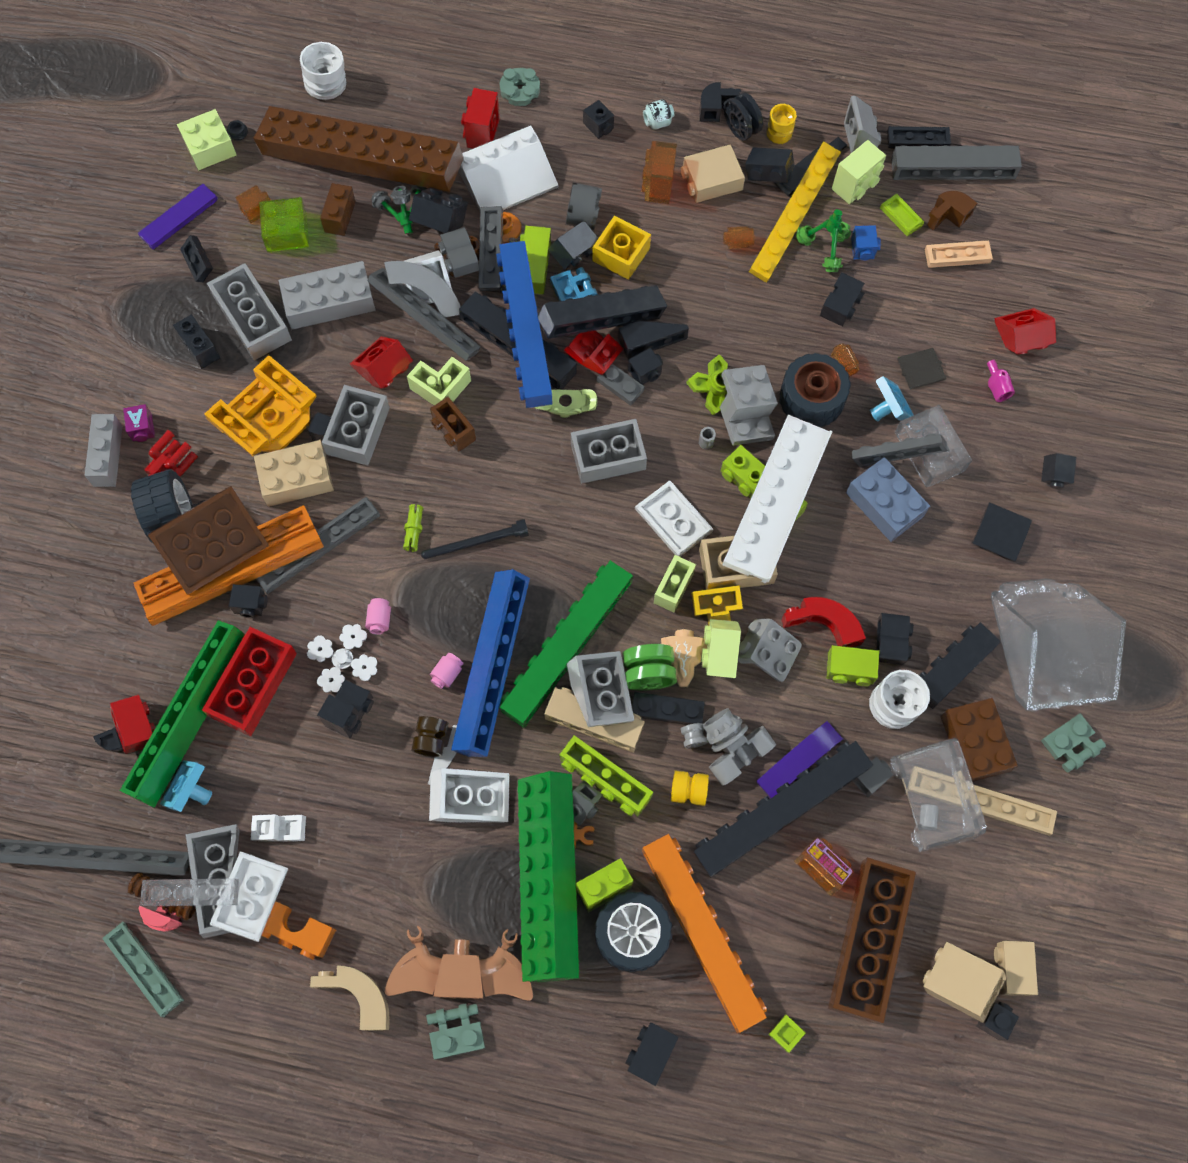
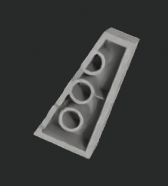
M237 824L186 834L199 934L203 938L229 933L210 926V922L237 860L240 831Z

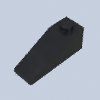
M647 321L629 322L619 328L618 339L629 360L649 348L655 351L686 340L689 327L686 324Z

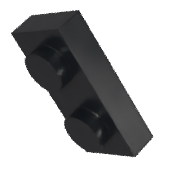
M190 235L180 248V251L195 281L203 283L213 270V267L198 237Z

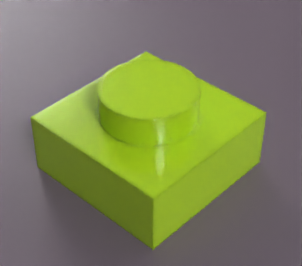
M784 1015L768 1035L789 1053L805 1035V1032L792 1019Z

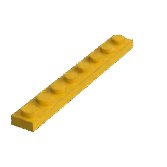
M823 141L751 266L749 273L767 283L841 153L839 150Z

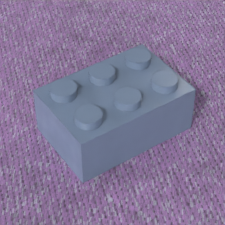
M885 457L853 480L846 492L890 542L923 518L930 508V505Z

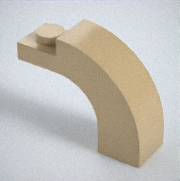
M337 966V976H334L332 971H320L318 976H311L310 987L344 988L355 995L360 1005V1030H389V1007L386 997L380 986L367 974L351 967Z

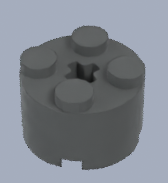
M573 182L565 225L575 227L585 221L594 230L599 212L598 204L602 188Z

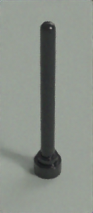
M525 519L517 520L516 523L512 524V527L424 550L421 552V557L429 559L513 535L515 537L520 536V538L527 537L529 533Z

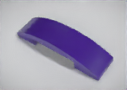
M826 721L758 779L757 784L770 798L778 794L776 790L787 782L791 785L797 779L796 776L807 768L809 769L840 743L843 738Z

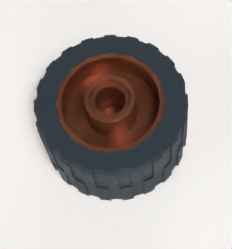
M814 353L798 357L786 370L780 389L779 401L783 412L787 416L791 415L817 427L829 425L842 413L851 387L849 374L838 360L829 357V355Z

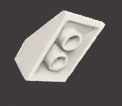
M446 768L431 772L429 821L508 822L509 773Z

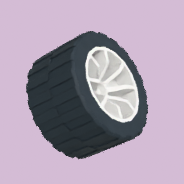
M172 469L135 480L131 485L133 507L140 526L150 542L152 541L148 536L149 533L192 509L189 493L180 476Z
M639 891L618 894L612 900H609L599 913L595 929L597 947H599L603 958L611 966H615L621 971H645L656 965L667 952L672 939V923L662 903L654 899L653 896Z

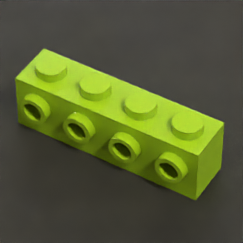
M740 445L722 462L721 472L727 481L733 482L738 486L739 491L744 496L752 498L765 465ZM803 500L795 521L805 512L808 504L805 500Z
M575 735L560 753L561 766L570 773L575 771L582 776L581 781L584 780L590 786L599 788L601 790L600 793L608 801L612 802L613 799L621 804L620 809L629 816L635 814L639 817L653 796V791Z

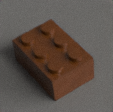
M993 698L947 709L940 716L964 782L971 783L1001 775L1018 767Z

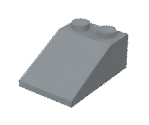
M620 651L578 655L567 663L571 687L588 727L634 721Z

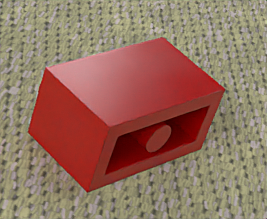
M136 695L110 703V712L124 753L128 754L144 749L155 730L154 723H149L147 718L150 712L146 701L142 702L140 696Z

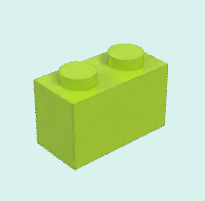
M832 645L828 651L826 679H833L834 683L840 684L847 683V681L856 682L859 686L874 684L878 678L879 651Z

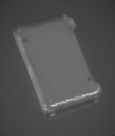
M956 738L905 752L890 759L891 773L899 780L902 779L916 823L914 832L911 833L913 845L918 847L919 852L974 840L985 834L986 824L961 746Z

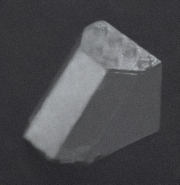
M1045 578L1002 583L999 591L991 593V601L1015 698L1026 710L1058 709L1068 705L1082 706L1085 703H1106L1107 701L1117 700L1126 620L1079 584H1059L1055 580Z

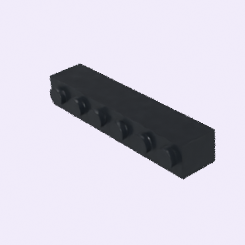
M657 285L642 286L637 289H624L619 292H606L595 296L587 295L577 299L569 298L559 302L551 301L543 305L538 319L547 338L551 339L623 326L629 322L660 319L667 308V304Z
M475 291L459 308L460 320L513 357L512 348H516L515 342L510 341L509 329L512 328V322L507 323L506 310L502 307H497L487 296H481ZM542 339L550 384L556 389L562 390L577 374V363L570 355L560 352L555 344L548 343Z

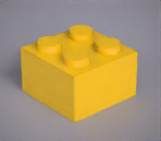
M614 216L593 246L592 261L629 280L650 249L651 234Z

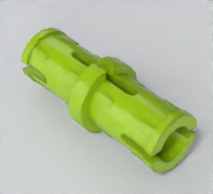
M415 504L409 505L408 521L404 525L406 534L403 549L406 551L410 550L411 542V551L416 552L418 550L419 533L422 532L421 519L424 509L421 505H417L416 513Z

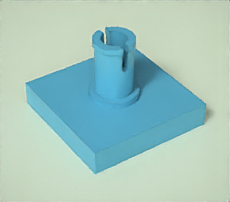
M884 376L876 380L886 400L870 409L874 419L879 421L893 412L896 419L909 426L917 422L899 386Z
M183 760L160 805L179 812L184 808L188 798L206 805L212 796V791L196 784L205 767L196 762Z

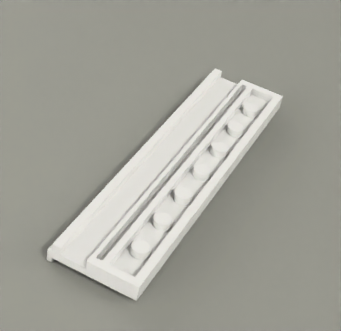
M791 415L787 416L724 559L723 566L747 576L749 574L762 579L761 582L763 583L770 581L832 434L831 430L827 431Z

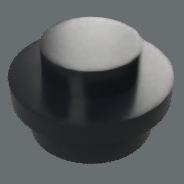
M234 120L229 123L227 133L230 139L239 141L247 136L248 129L243 122Z

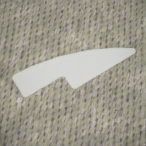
M457 725L452 727L448 746L444 747L442 757L434 758L431 772L447 768L457 752L452 751L451 748ZM431 774L428 781L429 785H431Z

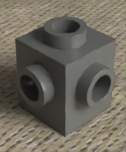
M584 780L573 790L574 822L579 825L586 819L591 821L599 810L596 805L603 796V794Z

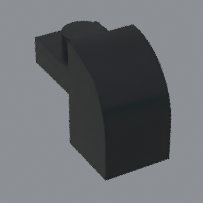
M715 82L705 87L701 94L699 122H720L721 108L723 109L725 101L735 98L737 94L741 93V89L721 88V82Z

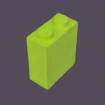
M620 858L577 882L576 891L587 911L590 912L613 899L614 896L631 889L633 879Z

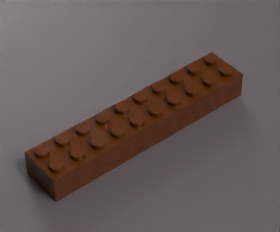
M269 106L253 138L262 155L426 188L432 187L450 192L464 159L459 142L273 106Z

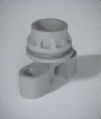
M729 708L718 712L703 725L707 732V741L713 744L712 750L714 752L720 750L725 752L709 766L722 786L742 773L739 769L750 765L751 760L757 755L763 757L776 746L775 741L764 726L755 729L745 737L744 733L748 730V726L742 724V719L732 714Z

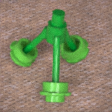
M839 209L834 210L833 215L815 228L809 225L799 227L796 234L800 244L809 246L815 240V233L826 228L830 232L832 237L831 257H825L822 264L827 272H838L839 268L843 267V264H841L842 258L836 257L837 242H843L844 239H848L851 235L850 226L842 221V211Z

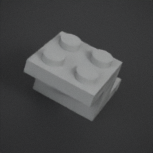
M765 365L724 370L721 375L728 394L722 402L720 410L732 446L773 440L775 433L769 415L778 403Z

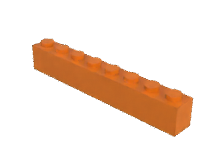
M667 834L644 846L642 853L737 1033H741L766 1019L765 1012H767V1008L760 997L756 998L752 989L755 986L750 976L743 974L740 968L742 961L735 950H730L727 944L730 939L723 927L719 929L715 921L718 918L712 905H706L703 899L706 896L699 882L695 884L691 876L694 872L687 860L683 861L679 852L682 849L676 838L671 839L670 835Z

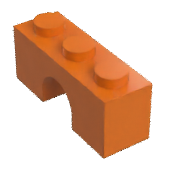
M275 901L261 936L269 939L272 934L280 938L278 941L280 945L292 949L293 945L302 949L300 954L312 960L316 956L323 958L336 930L313 918H309L302 930L291 932L287 922L292 909Z

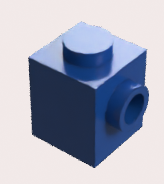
M876 225L854 227L851 236L853 259L870 260L875 258L877 250L881 248V239L877 237Z

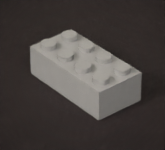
M360 261L280 279V290L286 317L291 329L376 311L370 285L367 281L368 277L364 262Z
M246 263L207 283L214 299L253 361L292 340L286 325Z

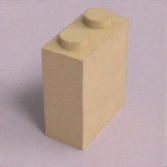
M731 144L686 156L681 167L682 177L687 179L689 194L694 196L696 203L743 190L745 177Z
M946 942L944 948H939L936 953V963L933 969H929L923 979V987L927 994L984 1023L1006 980L1004 970Z

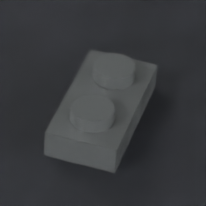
M611 364L603 375L599 374L597 377L598 383L630 406L644 392L645 387L614 364Z

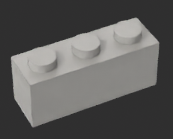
M92 414L85 477L93 487H116L123 425L115 414Z

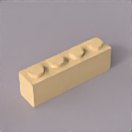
M564 687L561 690L554 689L544 713L545 720L632 753L635 751L645 722L641 720L640 716L633 713V722L588 727L574 692Z

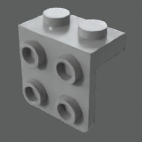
M754 619L748 627L744 640L739 645L738 662L754 663L776 681L783 682L802 644L772 619Z

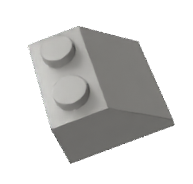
M851 96L844 120L850 152H854L867 140L878 147L881 144V134L877 132V117L873 115L872 107L857 96Z

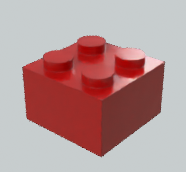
M473 88L472 95L467 98V111L462 114L461 125L464 126L463 138L466 139L467 148L471 149L494 141L500 121L498 92Z

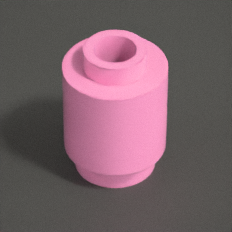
M374 598L370 601L367 607L365 625L366 629L370 630V633L380 635L389 630L391 613L389 601L381 598Z
M451 653L442 656L430 673L432 677L431 682L440 689H443V687L449 688L461 672L463 662Z

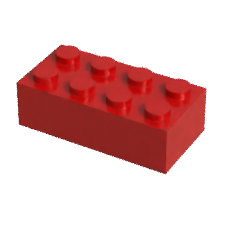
M249 627L202 711L210 718L251 737L296 657V651L291 645Z

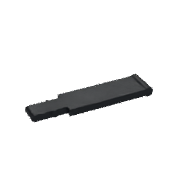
M840 137L828 143L840 152L847 147V144ZM820 147L795 165L788 183L774 182L788 197L796 190Z

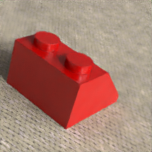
M1035 308L994 318L1005 347L1015 354H1025L1031 349H1045L1048 345L1056 343L1055 318Z
M381 336L354 359L350 365L372 386L382 389L388 387L396 375L405 372L413 359L399 340Z

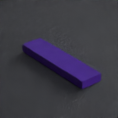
M201 184L138 232L139 237L154 250L218 201L217 196L208 187Z

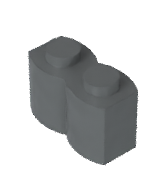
M465 227L440 235L441 242L438 245L441 254H446L445 264L448 272H452L456 278L479 271L478 259Z

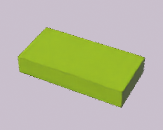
M895 194L880 206V209L907 237L924 224V221L898 194Z

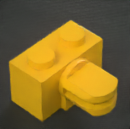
M740 585L691 593L694 615H707L708 624H710V619L731 621L730 611L743 609Z

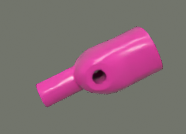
M991 360L987 363L991 373L988 387L992 391L996 402L1006 401L1015 394L1011 378L1007 371L998 369L995 360Z

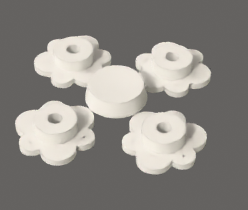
M358 624L354 626L345 625L342 629L343 634L339 638L344 642L343 645L346 649H339L333 652L331 648L332 642L325 640L323 636H316L314 642L311 641L307 645L309 649L307 656L311 660L317 659L318 662H323L325 658L332 657V663L335 667L330 670L324 669L322 676L317 679V684L323 687L325 693L331 691L337 693L339 691L341 683L345 680V677L341 675L340 669H347L351 666L354 669L352 672L353 676L359 677L362 681H368L371 675L377 673L376 658L367 657V655L363 654L359 659L353 660V655L349 651L354 647L360 648L362 641L367 638V633L361 630V626Z

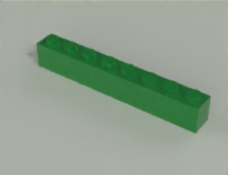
M611 560L606 566L602 565L596 573V580L593 584L590 582L587 584L582 592L584 596L580 601L576 600L569 609L570 614L566 620L562 618L555 628L557 632L552 638L549 636L544 641L541 647L543 650L538 656L534 655L528 663L529 669L526 673H521L514 682L515 687L511 693L506 692L500 702L501 713L522 728L526 727L568 670L567 663L581 653L632 584L633 575Z
M219 620L217 621L119 791L155 808L207 716L202 711L203 707L245 636L238 628Z

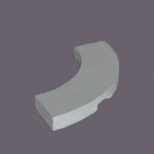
M384 262L389 284L402 283L419 288L432 299L439 313L445 318L460 315V304L449 285L435 272L411 262Z

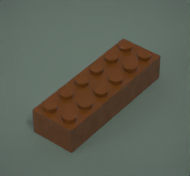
M868 857L861 862L829 1001V1010L875 1024L884 1023L914 885L915 871Z

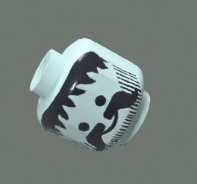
M664 99L647 104L646 109L643 110L645 124L653 130L669 126L672 122V117L675 115L673 106L671 104L668 105Z

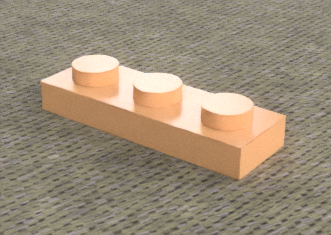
M989 240L926 245L925 248L928 268L991 263L993 259Z

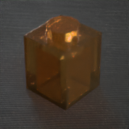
M257 185L235 197L240 211L250 224L272 212L269 205L271 202L270 197L265 191L261 192Z

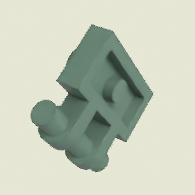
M1081 713L1041 740L1055 760L1062 755L1066 758L1067 762L1062 764L1066 772L1079 769L1084 765V761L1090 757L1095 758L1100 754V750L1106 747L1102 739L1094 743L1090 741L1088 737L1096 732ZM1080 744L1084 750L1075 754L1072 748Z
M466 1003L460 1004L459 1008L446 1011L442 1008L436 1010V1013L426 1015L428 1025L436 1023L439 1025V1031L429 1033L434 1060L485 1048L481 1022L470 1024L469 1016L479 1014L477 1004L468 1006ZM461 1018L462 1026L448 1029L447 1021Z

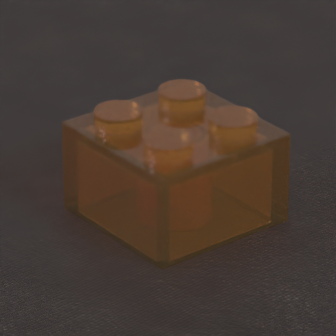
M652 141L651 149L646 150V163L643 169L641 192H645V201L669 204L677 144Z

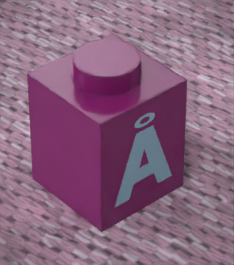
M146 404L123 408L126 433L133 442H143L155 437L152 413Z

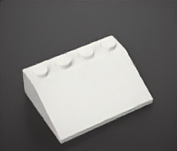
M532 126L462 153L464 159L458 172L480 213L481 207L502 206L503 210L558 188L554 173Z

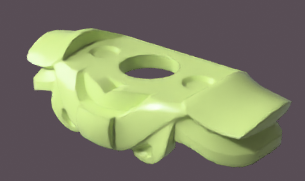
M551 389L553 404L535 408L567 418L571 415L595 410L597 407V395L593 390ZM563 395H569L572 398V403L567 407L559 403V399Z

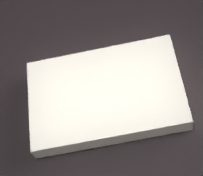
M668 481L635 506V510L676 556L681 557L713 532V528L671 481Z
M240 852L214 912L210 926L259 942L288 868Z

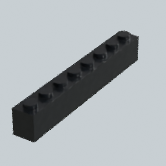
M848 741L843 743L836 749L838 753L830 758L829 755L824 756L816 762L818 767L811 772L808 768L796 776L798 779L791 785L788 782L783 784L776 790L777 795L771 799L768 796L764 797L756 803L758 808L752 812H749L748 809L736 817L738 820L731 826L727 823L716 830L717 836L711 840L706 837L695 845L697 849L694 851V854L710 878L871 769L873 763L857 741L852 744Z

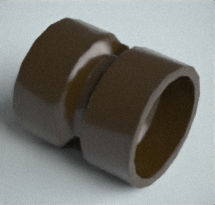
M418 717L415 730L418 736H415L413 739L411 751L428 757H442L445 744L442 738L446 737L449 723L435 717Z

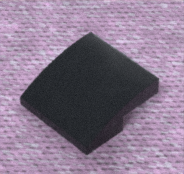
M989 502L971 544L1009 560L1016 561L1032 520Z

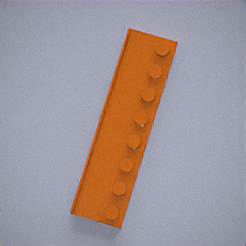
M305 506L298 507L257 526L269 546L188 595L169 567L134 582L149 623L155 626L232 590L233 584L243 585L323 548L322 541Z

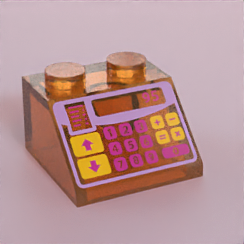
M816 837L794 862L831 896L842 888L854 871L850 868L852 865L843 856L838 857L832 851L833 847L824 838L820 840Z

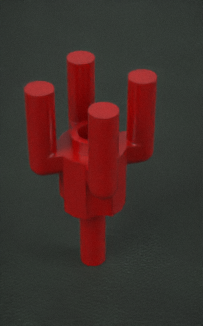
M167 430L149 450V455L153 460L144 470L150 476L172 469L181 477L198 456L191 451L177 467L176 465L192 447L186 442L181 445L174 439L165 451L161 453L175 436L171 431Z

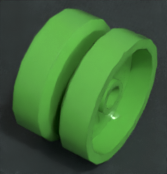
M639 645L622 652L623 666L629 669L625 672L628 689L637 691L657 690L677 683L676 668L671 666L675 661L674 650L670 645Z

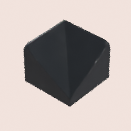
M319 412L315 414L308 429L312 441H317L325 435L331 416Z

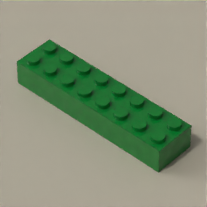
M548 771L518 779L522 982H551L579 978L572 774Z

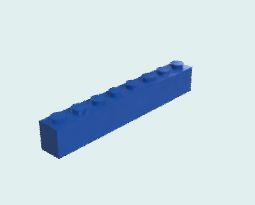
M525 241L499 244L500 253L496 254L498 267L502 266L503 272H499L501 285L506 287V290L502 291L504 304L509 305V309L506 310L507 323L512 322L509 335L510 341L515 342L516 348H512L513 359L519 363V367H516L515 370L517 381H522V387H519L520 400H525L526 408L552 405V391Z
M513 569L495 572L451 748L452 751L467 757H487L530 580L529 577Z

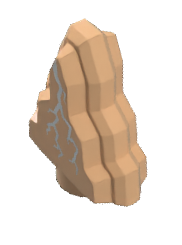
M682 629L675 631V636L661 638V644L673 647L675 661L671 665L676 668L677 683L679 687H688L694 677V667L700 664L702 649H707V644H705L704 638L694 637V631Z

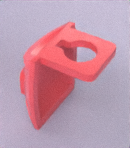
M139 906V913L144 924L152 929L168 932L182 925V922L179 921L181 917H177L176 913L170 916L166 915L167 911L163 910L162 906L158 907L156 912Z

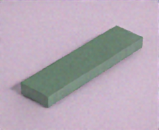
M121 922L102 938L161 1017L164 1018L184 1001L183 997L126 922Z

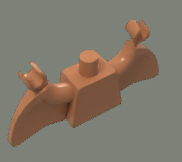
M417 926L419 930L417 937H412L408 929L407 936L410 942L415 944L416 948L409 951L399 960L393 968L385 988L387 996L420 991L431 995L434 993L435 998L484 999V994L485 997L506 994L526 1001H530L533 998L531 983L522 982V964L514 955L508 952V949L516 944L518 937L516 933L514 940L508 941L505 937L509 929L503 932L501 948L498 947L492 957L481 960L478 955H469L470 940H455L454 955L443 954L442 958L433 956L429 953L426 944L423 945L422 943L424 934L421 928Z

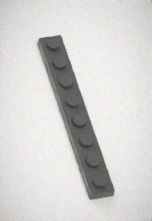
M0 839V863L143 872L148 874L157 873L174 876L185 875L190 865L188 852Z

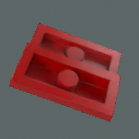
M595 330L578 333L564 351L583 366L603 375L624 348L609 334L603 338Z

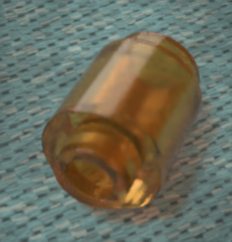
M748 226L727 227V232H723V243L727 245L728 249L749 248L750 245H754V229L748 228Z
M839 344L833 348V352L830 355L831 358H835L845 367L849 377L860 370L858 366L859 361L850 345Z

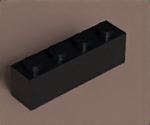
M981 622L975 628L970 625L961 634L964 638L959 643L955 640L947 647L946 651L948 654L944 658L939 655L930 664L932 669L928 673L923 671L919 675L926 682L929 689L930 701L928 706L932 710L1001 643Z

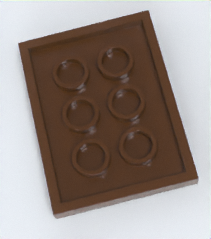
M232 486L148 534L187 595L269 546Z

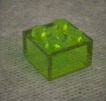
M302 197L259 202L261 233L267 252L309 247L307 213Z

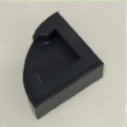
M116 727L93 736L95 742L107 751H124Z

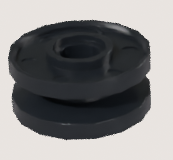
M741 92L735 98L725 101L723 110L726 122L732 133L739 140L745 141L752 134L756 135L762 131L763 117L759 106L750 94Z

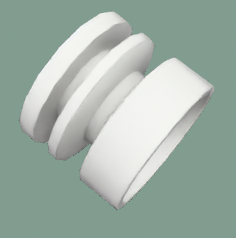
M316 42L306 46L300 55L305 90L311 96L322 100L334 99L341 95L346 87L342 52L337 46L327 42Z
M897 670L891 672L872 691L869 698V706L873 717L881 725L891 729H900L908 726L927 709L930 693L926 682L918 674L909 670Z

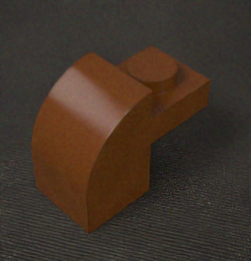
M959 191L944 192L938 196L934 208L929 213L930 219L927 226L935 230L947 218L960 228L973 215L978 203L965 193Z

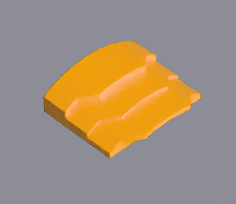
M269 355L253 369L256 379L228 405L220 399L204 413L206 419L222 433H225L236 444H239L251 456L260 452L281 450L289 445L310 424V406L317 397L313 391Z

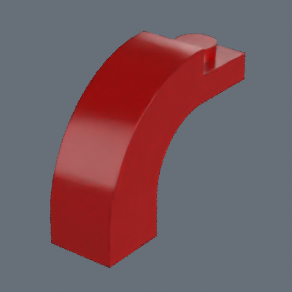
M804 598L800 605L801 609L799 607L789 608L781 619L784 628L807 622L823 624L833 633L837 645L853 648L861 646L866 639L861 624L855 615L844 605L828 598Z

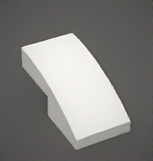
M275 814L252 816L251 840L277 842L305 841L306 816H278Z

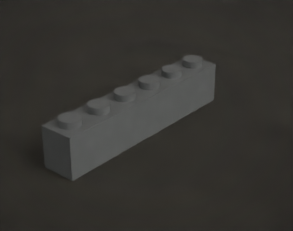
M1010 145L895 147L891 158L893 180L1016 179L1022 167L1019 146Z

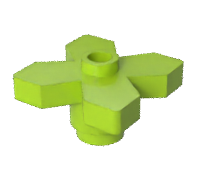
M721 355L716 356L708 363V375L697 372L686 382L693 392L707 393L705 406L712 415L720 411L725 395L727 396L728 394L721 375L724 370H727L728 363Z

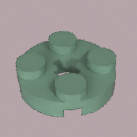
M531 68L506 69L500 80L501 96L503 99L505 97L514 106L530 104L531 100L535 97L537 98L540 93V81L536 76V72ZM517 85H523L522 89H518Z

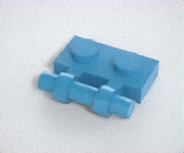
M583 267L576 270L577 276L574 277L570 270L550 277V282L559 301H565L569 298H583L587 295H598L596 289L590 283L591 278L589 274L585 273ZM577 286H583L585 291L580 292Z

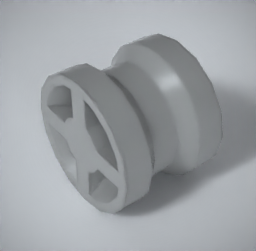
M703 723L690 724L680 729L681 734L685 737L684 748H696L708 743L707 738L703 734Z

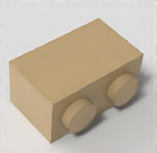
M1002 941L997 943V947L994 949V959L998 963V968L1004 970L1006 975L1000 995H1038L1034 942Z

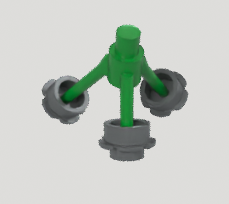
M411 184L410 190L406 189L405 186L395 187L390 196L395 204L401 205L402 212L397 213L389 205L391 198L388 196L387 191H377L373 194L371 198L372 207L380 211L386 208L400 222L404 233L411 234L413 233L411 226L413 221L409 220L411 208L410 211H406L405 203L410 201L411 193L416 195L429 188Z

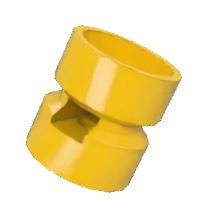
M778 104L771 109L766 132L767 137L773 143L784 144L793 135L797 115L795 109L790 105Z
M674 770L671 802L685 803L689 799L694 805L705 806L709 775L697 773L690 777L688 772Z

